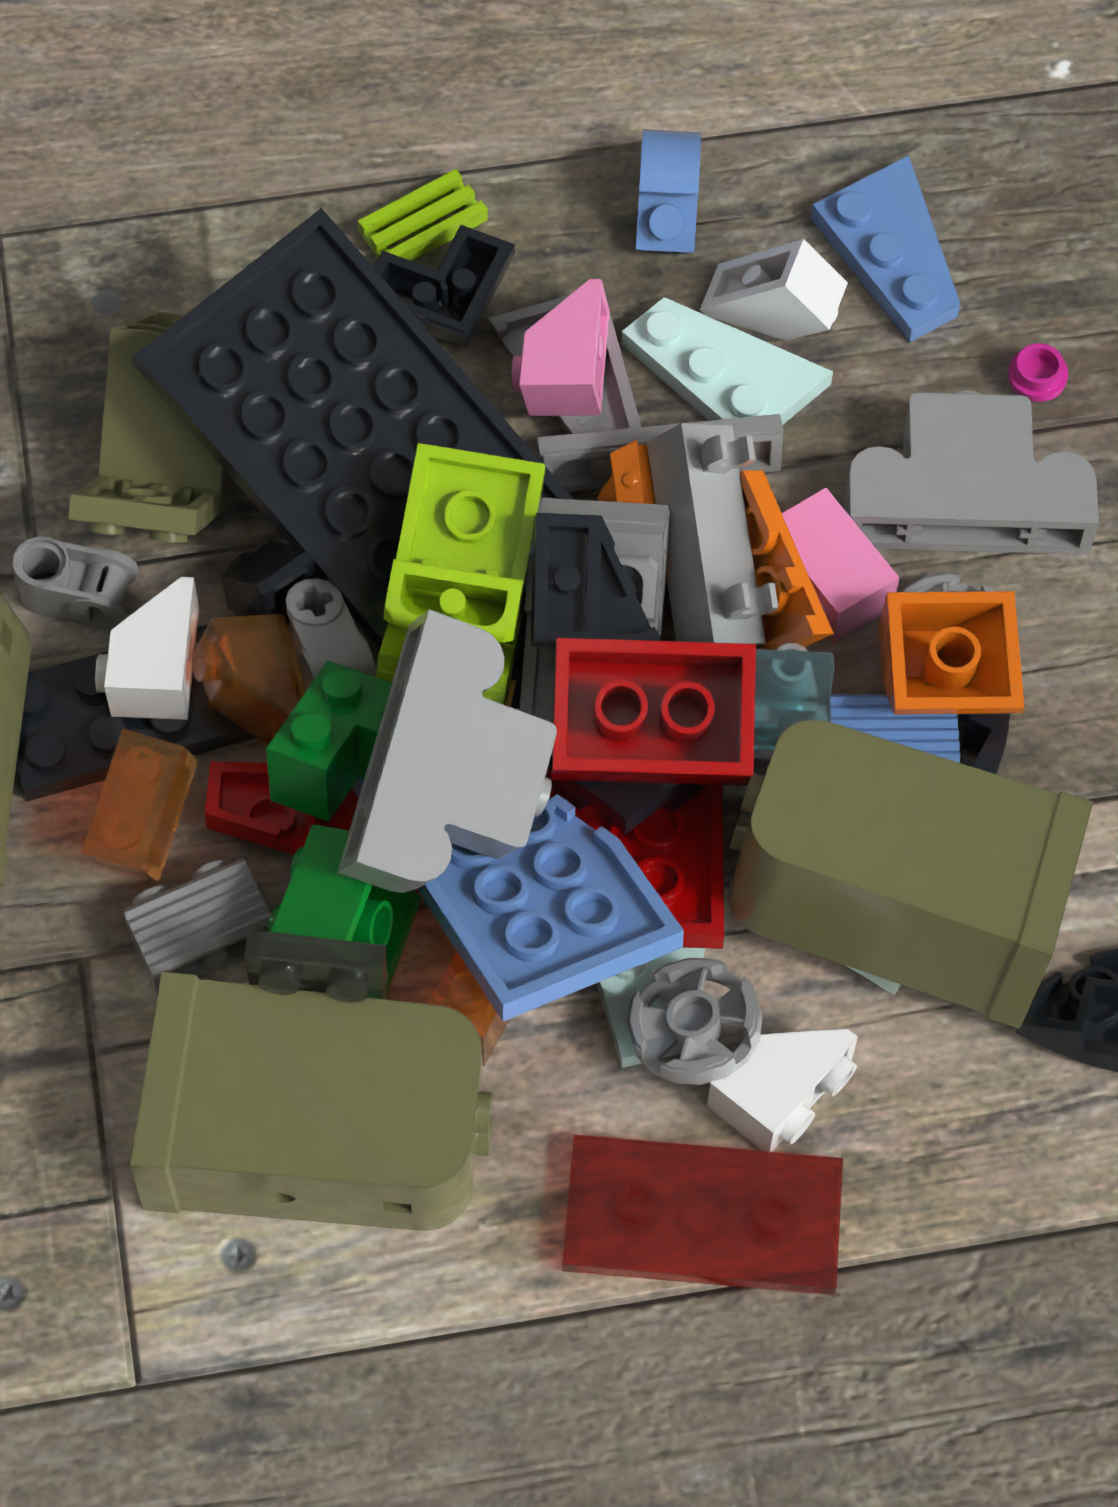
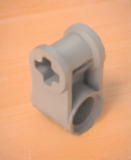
M34 537L23 542L15 551L12 563L18 596L21 604L28 611L37 615H48L80 622L86 626L101 630H112L123 621L125 612L121 605L127 585L135 582L139 571L137 563L121 552L106 548L85 547L54 540L50 537ZM42 572L55 574L46 580L32 579L33 576Z
M313 578L296 583L288 591L286 597V610L290 622L287 625L285 638L287 647L299 669L305 691H307L328 660L376 677L375 662L369 645L364 636L358 631L343 600L342 593L327 580Z

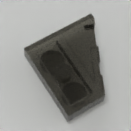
M249 930L244 955L250 985H259L263 990L279 995L294 994L298 990L327 993L335 1000L347 1003L362 1002L366 998L384 999L388 977L386 945Z

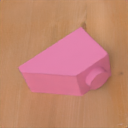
M589 279L524 332L522 356L513 357L511 374L513 391L515 393H522L529 416L601 415L610 314L602 279Z

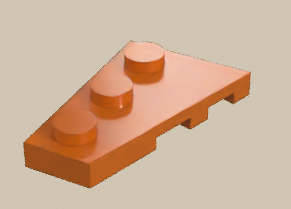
M742 470L740 478L757 588L767 583H775L778 602L777 610L761 615L766 644L756 648V668H762L770 663L775 651L784 644L795 643L807 647L834 633L764 471Z

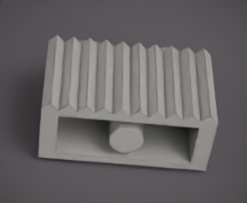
M244 858L230 864L226 860L209 862L195 871L191 881L170 890L166 886H155L146 889L133 899L132 906L122 910L127 931L157 995L161 972L193 974L198 979H203L206 975H214L218 970H225L230 965H237L242 959H250L254 954H262L266 949H272L267 942L268 922L271 913Z

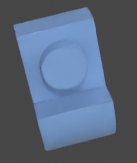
M643 129L636 250L694 253L701 132Z

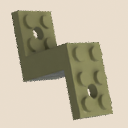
M148 310L111 327L99 474L96 478L71 493L68 519L86 521L87 530L90 532L119 535L125 533V527L150 530L149 538L156 541L183 543L187 542L188 535L195 536L229 507L232 482L230 475L131 363L137 352L184 316L183 314Z

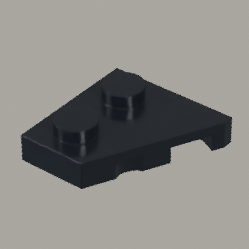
M536 513L534 517L531 646L556 647V638L659 641L660 637L655 627L651 628L635 594L637 589L626 566L622 565L614 550L615 542L601 515Z

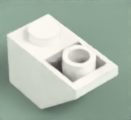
M849 1029L760 1034V1041L745 1064L726 1078L710 1082L707 1107L769 1156L783 1139L790 1145L796 1142L815 1117V1112L810 1109L825 1091L834 1097L852 1077L857 1068V1065L852 1062L858 1036Z

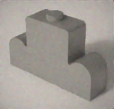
M971 390L958 391L953 394L914 393L909 399L903 430L904 458L902 454L892 448L877 446L859 452L851 463L844 510L876 549L1090 554L1099 525L1097 480L1094 468L1085 458L1067 451L1051 453L1044 457L1041 462L1034 460L1031 401L1026 396L989 395Z
M430 609L409 624L337 873L389 891L404 893L415 890L436 879L446 870L451 860L452 844L495 859L502 858L526 845L534 816H540L550 796L552 782L551 779L545 776L556 739L557 729L553 723L483 697L482 693L496 684L504 671V655L501 645L490 633Z

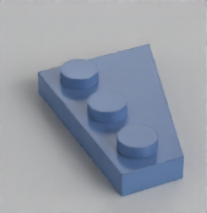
M909 155L812 205V221L909 343L958 317L960 301Z

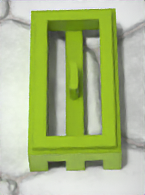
M454 169L358 220V233L377 258H379L383 250L413 261L451 241L460 225L473 229L488 221V208L482 201L477 202L475 200L474 190L469 184L467 186L463 185L462 175L457 169ZM460 207L464 209L459 213L447 218L446 220L434 225V221L449 214L450 212ZM411 233L416 235L391 249L387 248V246Z

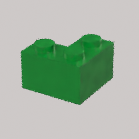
M328 660L266 748L270 800L329 822L358 778L365 779L392 683Z

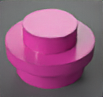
M1036 343L1026 346L1014 355L1009 364L1007 377L1011 388L1016 394L1026 396L1030 401L1044 402L1052 400L1062 393L1068 380V368L1057 349L1047 344Z

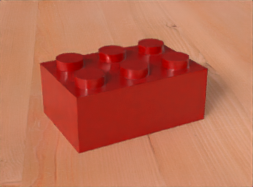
M556 638L553 724L556 726L557 735L553 746L552 780L748 786L750 778L753 777L756 644Z

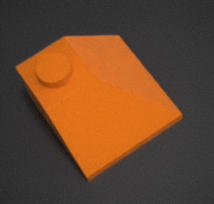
M1014 591L887 592L878 624L882 684L894 715L1023 713L1025 707Z

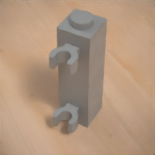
M680 423L647 441L655 503L668 505L670 510L666 577L675 639L679 642L756 644L757 648L766 644L761 615L777 610L778 602L775 583H767L757 588L739 471V468L748 466L756 461L752 436H744L735 441L733 425Z

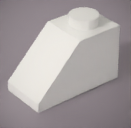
M804 239L719 263L700 310L706 316L788 341L830 330L832 323L838 315V307L848 283Z
M180 577L111 630L108 654H98L95 669L96 691L106 693L111 717L188 720L199 615L194 577Z

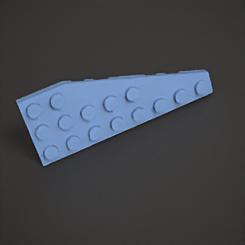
M287 644L272 649L273 667L298 704L306 691L295 660ZM360 777L352 787L358 799L364 779ZM558 794L552 798L549 797L540 816H534L529 838L525 846L502 858L495 859L452 844L451 860L446 870L436 879L417 888L503 1022L683 947V928L619 838L602 826L597 830L591 828L575 816V806Z

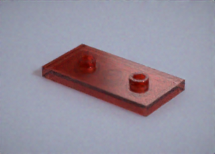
M574 1135L562 1271L835 1295L837 1287L843 1158Z

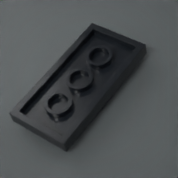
M238 616L197 627L188 720L111 717L106 693L96 691L95 669L98 654L29 672L16 767L27 802L272 734L271 721Z

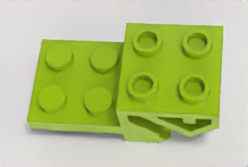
M418 443L397 557L393 559L385 602L384 620L388 624L378 654L377 678L393 682L409 624L430 609L479 627L494 636L503 651L504 671L499 681L482 693V695L486 699L505 706L507 705L524 609V589L534 538V517L539 510L545 476V464Z

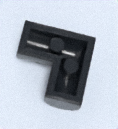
M460 225L437 270L383 250L373 268L432 336L467 348L514 257L515 244Z

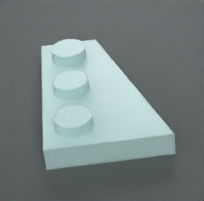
M665 297L622 331L621 345L708 421L780 414L783 425L828 388L832 382L833 371Z

